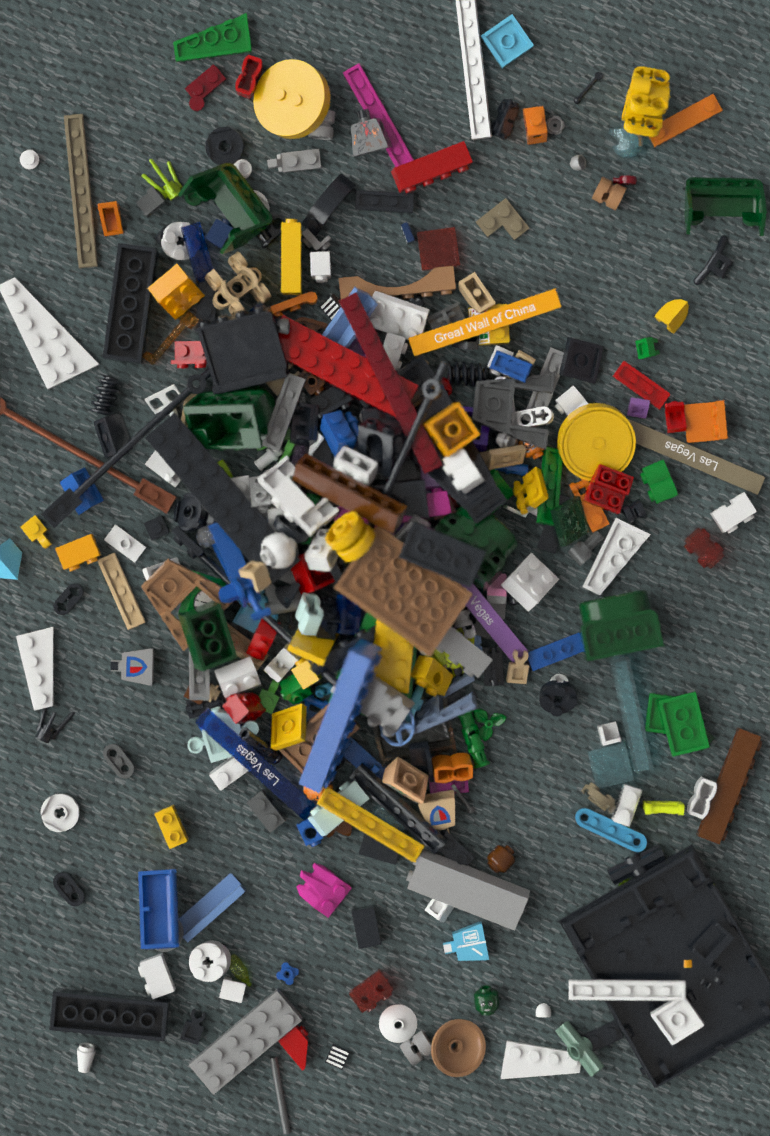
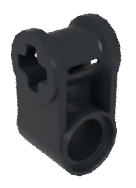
M282 215L273 216L272 222L268 227L256 235L263 249L267 248L281 235V229H275L274 222L281 219L286 223V219Z

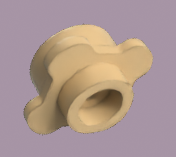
M218 684L216 686L210 685L209 702L217 700L221 692L218 689Z

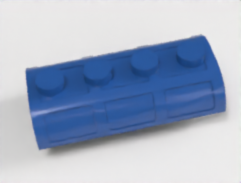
M176 869L138 872L141 949L179 947Z

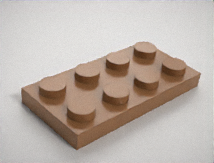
M329 703L306 722V741L279 750L301 773L304 771ZM354 720L356 722V726L353 732L349 733L347 738L352 736L357 730L360 729V725L356 720Z

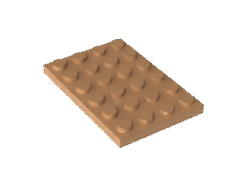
M377 526L374 530L375 539L370 548L358 559L352 561L334 588L430 657L473 594L451 579L398 558L404 543Z

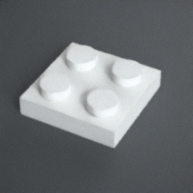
M687 998L686 1001H668L650 1012L651 1017L672 1046L704 1026L703 1020Z

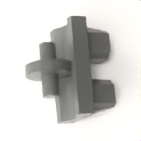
M456 302L429 316L427 321L431 329L434 330L466 318Z

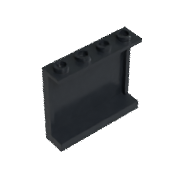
M265 305L253 308L254 311L250 312L241 310L230 317L227 314L221 315L214 321L205 319L199 321L198 325L194 328L195 332L198 331L213 380L212 391L214 395L286 378L290 374L271 306L265 308Z

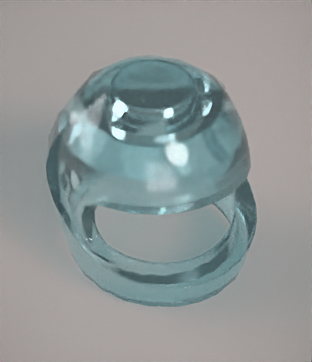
M624 127L609 128L608 134L619 139V144L612 146L618 156L632 158L640 153L643 147L642 135L628 133Z

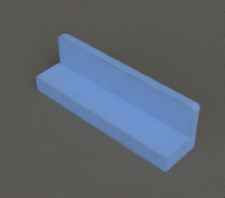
M354 287L349 295L357 293L368 317H370L378 304L369 293ZM340 307L322 335L349 348L356 336Z
M232 873L226 876L179 918L184 930L183 938L187 943L246 891Z

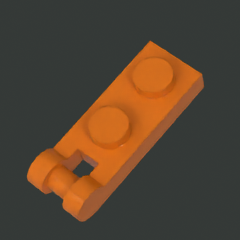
M308 292L271 306L274 319L281 317L284 311L290 310V312L301 309L300 305L306 303L310 305L316 304L318 300L316 293Z
M581 479L577 483L569 484V487L593 533L609 525V522L602 508L583 501L585 494L580 495L578 490L585 487L587 491L590 482Z

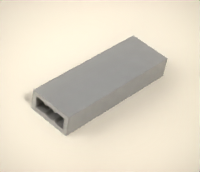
M426 849L422 850L416 863L413 862V865H415L414 871L410 870L406 881H409L407 889L515 931L528 901L530 890L472 867L460 865L456 861L444 856L434 855Z

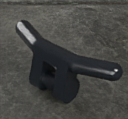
M723 235L720 237L709 261L693 280L695 285H699L710 272L721 279H724L727 275V269L731 268L734 263L722 255L728 241L727 236ZM718 260L722 263L720 268L715 266Z

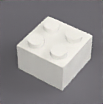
M531 553L507 577L501 586L529 612L555 585L559 578Z

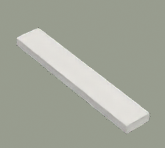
M569 979V1000L686 1001V981Z

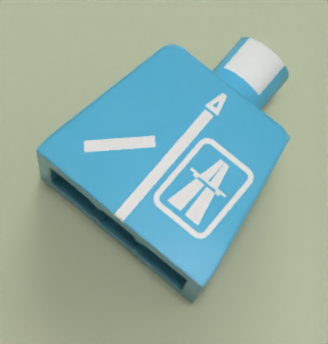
M477 922L452 932L454 941L443 943L445 954L456 952L458 961L489 960L482 922Z

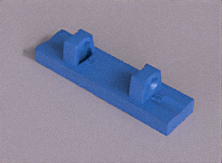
M350 736L346 749H343L341 754L356 768L363 763L382 780L385 767Z

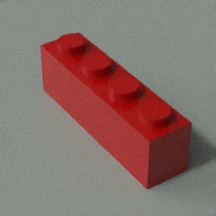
M462 141L393 168L391 173L399 193L405 191L408 194L415 191L419 185L423 184V187L433 184L435 179L440 178L444 180L451 177L453 172L458 171V173L469 170L468 166L473 161L465 142Z

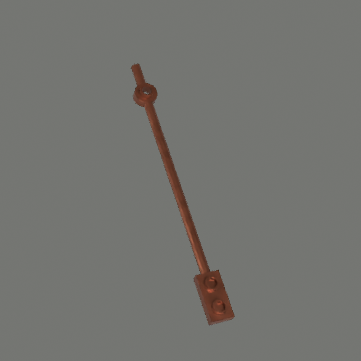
M0 397V416L5 415L97 468L104 464L99 459L8 409L5 400ZM113 467L106 472L136 489L133 495L167 514L177 498L144 478L139 483Z

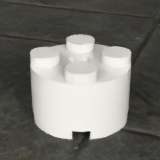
M215 940L206 941L197 946L191 952L189 958V967L194 977L205 982L219 979L228 971L231 965L229 950ZM208 958L210 960H213V963L211 965L209 962H207Z

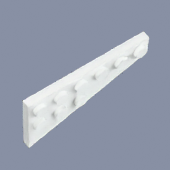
M16 278L0 284V292L47 389H51L100 365Z

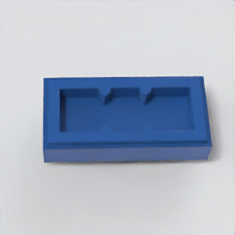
M497 350L489 368L526 383L533 364Z

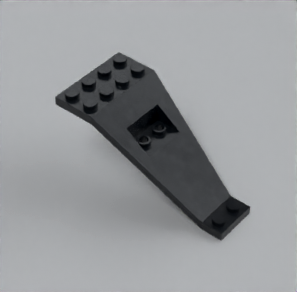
M422 355L417 356L396 372L401 377L419 385L411 400L417 414L425 399L423 385L427 380L434 379L435 373ZM445 388L440 398L432 400L422 424L452 404ZM359 399L364 409L375 408ZM427 433V435H428V437H429V439H430V441H431V443H432V445H433V447H434V449H435V451H436V453H437V455H438V457H439V459H440V461H441V463H442V466H444L445 463L443 462L442 459H444L445 457H443V455L441 454V452L439 451V449L437 448V446L435 445V443L433 442V440L431 439V437H430L429 434ZM472 440L462 448L484 479L482 483L465 494L462 489L460 491L456 489L452 482L455 480L453 475L448 476L442 466L427 474L460 503L477 524L507 502V499L497 487ZM411 448L409 451L410 458L421 468Z

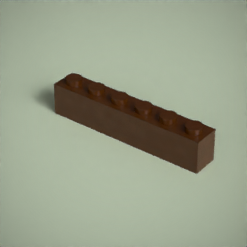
M305 454L296 463L292 478L294 482L350 512H356L360 517L392 534L402 524L407 508L403 504L308 454Z
M737 728L716 782V793L710 800L709 811L700 823L697 836L717 844L725 840L728 833L725 829L727 824L732 822L735 815L732 811L734 806H738L742 795L739 793L741 788H745L749 777L746 775L748 770H752L755 764L754 754L756 751L759 752L761 748V736Z

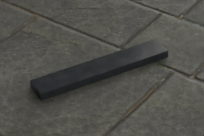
M363 763L350 775L353 781H356L368 795L434 855L446 844L447 840Z

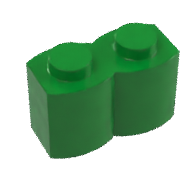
M664 460L641 469L640 477L643 484L647 483L649 487L647 494L651 502L655 501V504H658L678 495Z

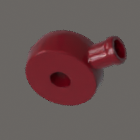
M628 175L620 176V178L614 177L613 183L636 185L637 177Z

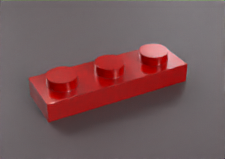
M625 361L622 362L612 376L644 400H650V404L660 410L670 396L669 392Z

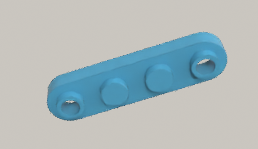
M581 808L575 814V820L579 826L627 849L641 852L647 845V840L642 833L614 822L612 819L589 808ZM583 814L588 815V819L586 821H583L581 819V816ZM636 838L640 839V844L634 845L633 840Z

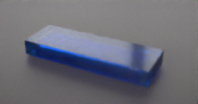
M196 222L180 227L196 283L206 281L205 276L213 270L201 223Z

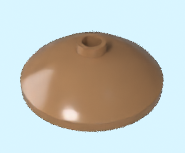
M454 1019L443 1024L435 1033L431 1044V1055L434 1064L441 1072L451 1077H463L475 1071L481 1064L486 1050L485 1038L480 1028L473 1022L465 1019ZM455 1043L456 1046L452 1049L451 1045Z

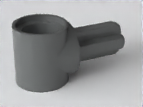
M595 531L584 542L578 541L567 553L581 566L593 555L591 550L603 540V536L598 531Z

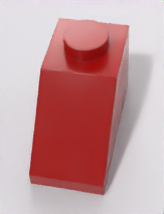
M296 1025L278 1042L303 1071L306 1068L307 1035L309 1033L302 1025L300 1027Z

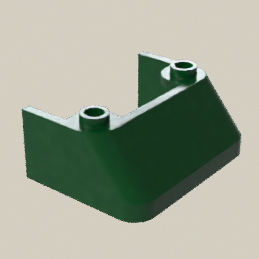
M224 163L190 176L178 193L179 197L194 192L202 201L214 200L234 227L228 234V242L220 251L222 255L244 246L272 222L271 213L237 167L231 163Z
M692 177L686 180L684 217L686 234L690 235L691 225L702 223L704 216L742 217V221L747 226H758L760 236H764L767 207L763 183L760 180Z

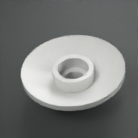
M392 1005L386 1008L380 1016V1031L391 1042H405L416 1032V1015L407 1006ZM397 1021L402 1023L400 1028H396L394 1025Z

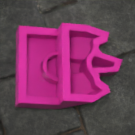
M314 863L312 866L314 869L313 873L301 870L300 877L305 881V884L296 887L299 895L305 901L329 918L352 887L325 866Z

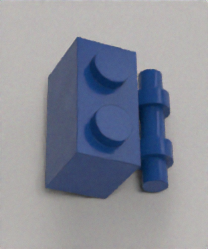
M341 410L324 414L322 417L320 430L334 457L338 455L344 446L354 450L355 442L358 441L359 421L350 411L346 412L344 416Z

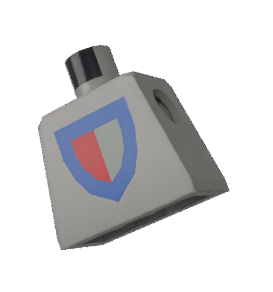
M155 648L123 652L122 660H111V671L121 672V680L154 685Z

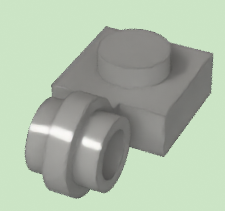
M505 432L498 433L496 444H499V447L502 448L516 446L519 442L518 439L508 436Z

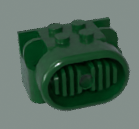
M253 385L216 395L213 392L199 393L183 406L187 428L205 449H217L218 451L234 449L240 451L245 448L263 447L262 441L268 436L267 426L276 404L266 389Z
M462 505L455 513L447 514L443 519H440L434 527L435 530L456 539H465L473 546L477 545L486 549L473 582L481 594L501 575L506 559L518 545L512 532L494 515L490 513L476 524Z
M645 590L588 600L579 604L582 618L580 635L585 655L584 660L586 661L664 646L658 616L651 610L648 593Z

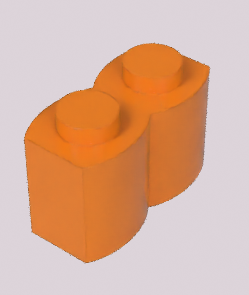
M456 753L451 756L437 755L431 758L433 776L437 783H448L453 780L466 781L473 778V766L468 753Z

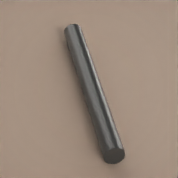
M273 1057L270 1058L282 1130L283 1134H289L291 1131L278 1059Z

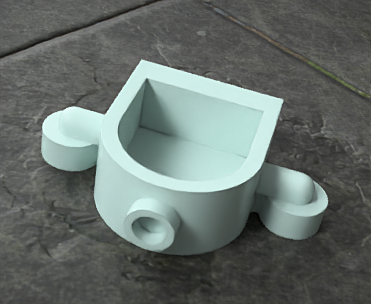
M218 706L209 710L210 714L204 719L202 726L203 738L192 737L188 741V749L192 753H199L203 746H206L210 762L213 763L239 755L243 750L246 753L248 751L247 744L239 737V733L243 728H248L256 735L259 731V726L254 720H248L243 726L235 724L228 713Z

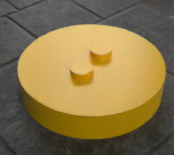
M294 59L278 62L266 70L259 79L254 92V110L259 122L271 133L286 139L305 137L321 125L328 113L330 106L328 83L320 71L306 62Z
M591 403L575 409L565 418L558 432L557 447L559 455L568 470L581 479L591 481L599 464L622 472L633 458L636 448V437L631 423L621 411L607 404Z

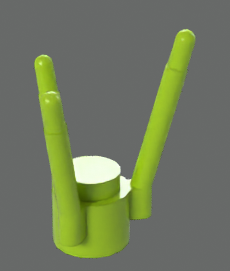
M150 159L149 161L166 184L163 186L165 190L145 174H142V177L158 190L165 199L169 198L170 201L179 196L178 193L182 185L178 181L170 161L167 162L174 182H169L153 159Z

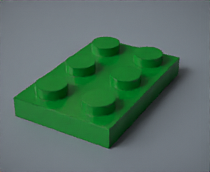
M696 691L658 700L672 757L710 748Z

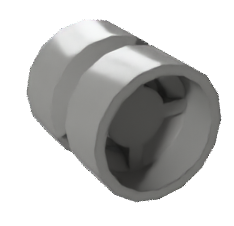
M328 110L324 121L308 137L319 140H332L334 130L330 125L335 123L336 112Z
M421 1030L413 1036L412 1041L406 1040L400 1045V1048L408 1061L415 1066L422 1061L423 1056L428 1057L431 1055L432 1043ZM413 1046H417L419 1049L418 1053L413 1049Z

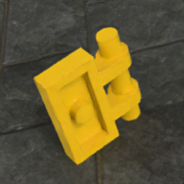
M538 467L533 468L522 477L524 482L522 485L520 481L513 483V493L517 497V509L520 510L522 515L528 513L527 508L529 506L535 509L549 498L542 471Z

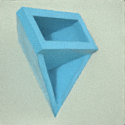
M11 538L0 545V578L18 580L23 552Z

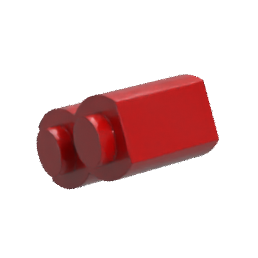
M249 54L246 56L242 64V73L237 78L235 84L237 95L248 99L253 97L257 86L256 81L263 72L262 59Z

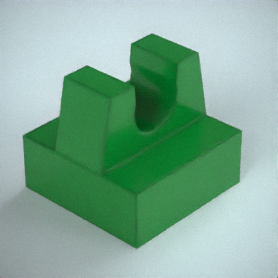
M648 337L635 341L638 359H646L660 354L659 350L654 348V343L658 342L656 338Z

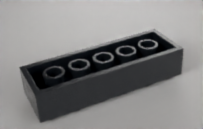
M118 243L102 357L106 360L143 365L152 302V293L148 290V287L155 280L158 258L157 248Z
M56 988L53 991L49 1030L164 1042L167 1037L170 999H152L149 997Z

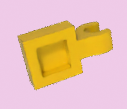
M36 515L21 526V529L32 542L38 540L44 549L52 545L44 535L48 529Z

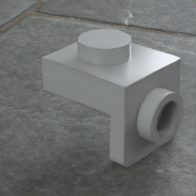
M308 228L302 232L304 237L302 239L303 243L308 248L312 246L316 252L320 250L324 252L331 245L329 242L332 239L329 235L319 242Z

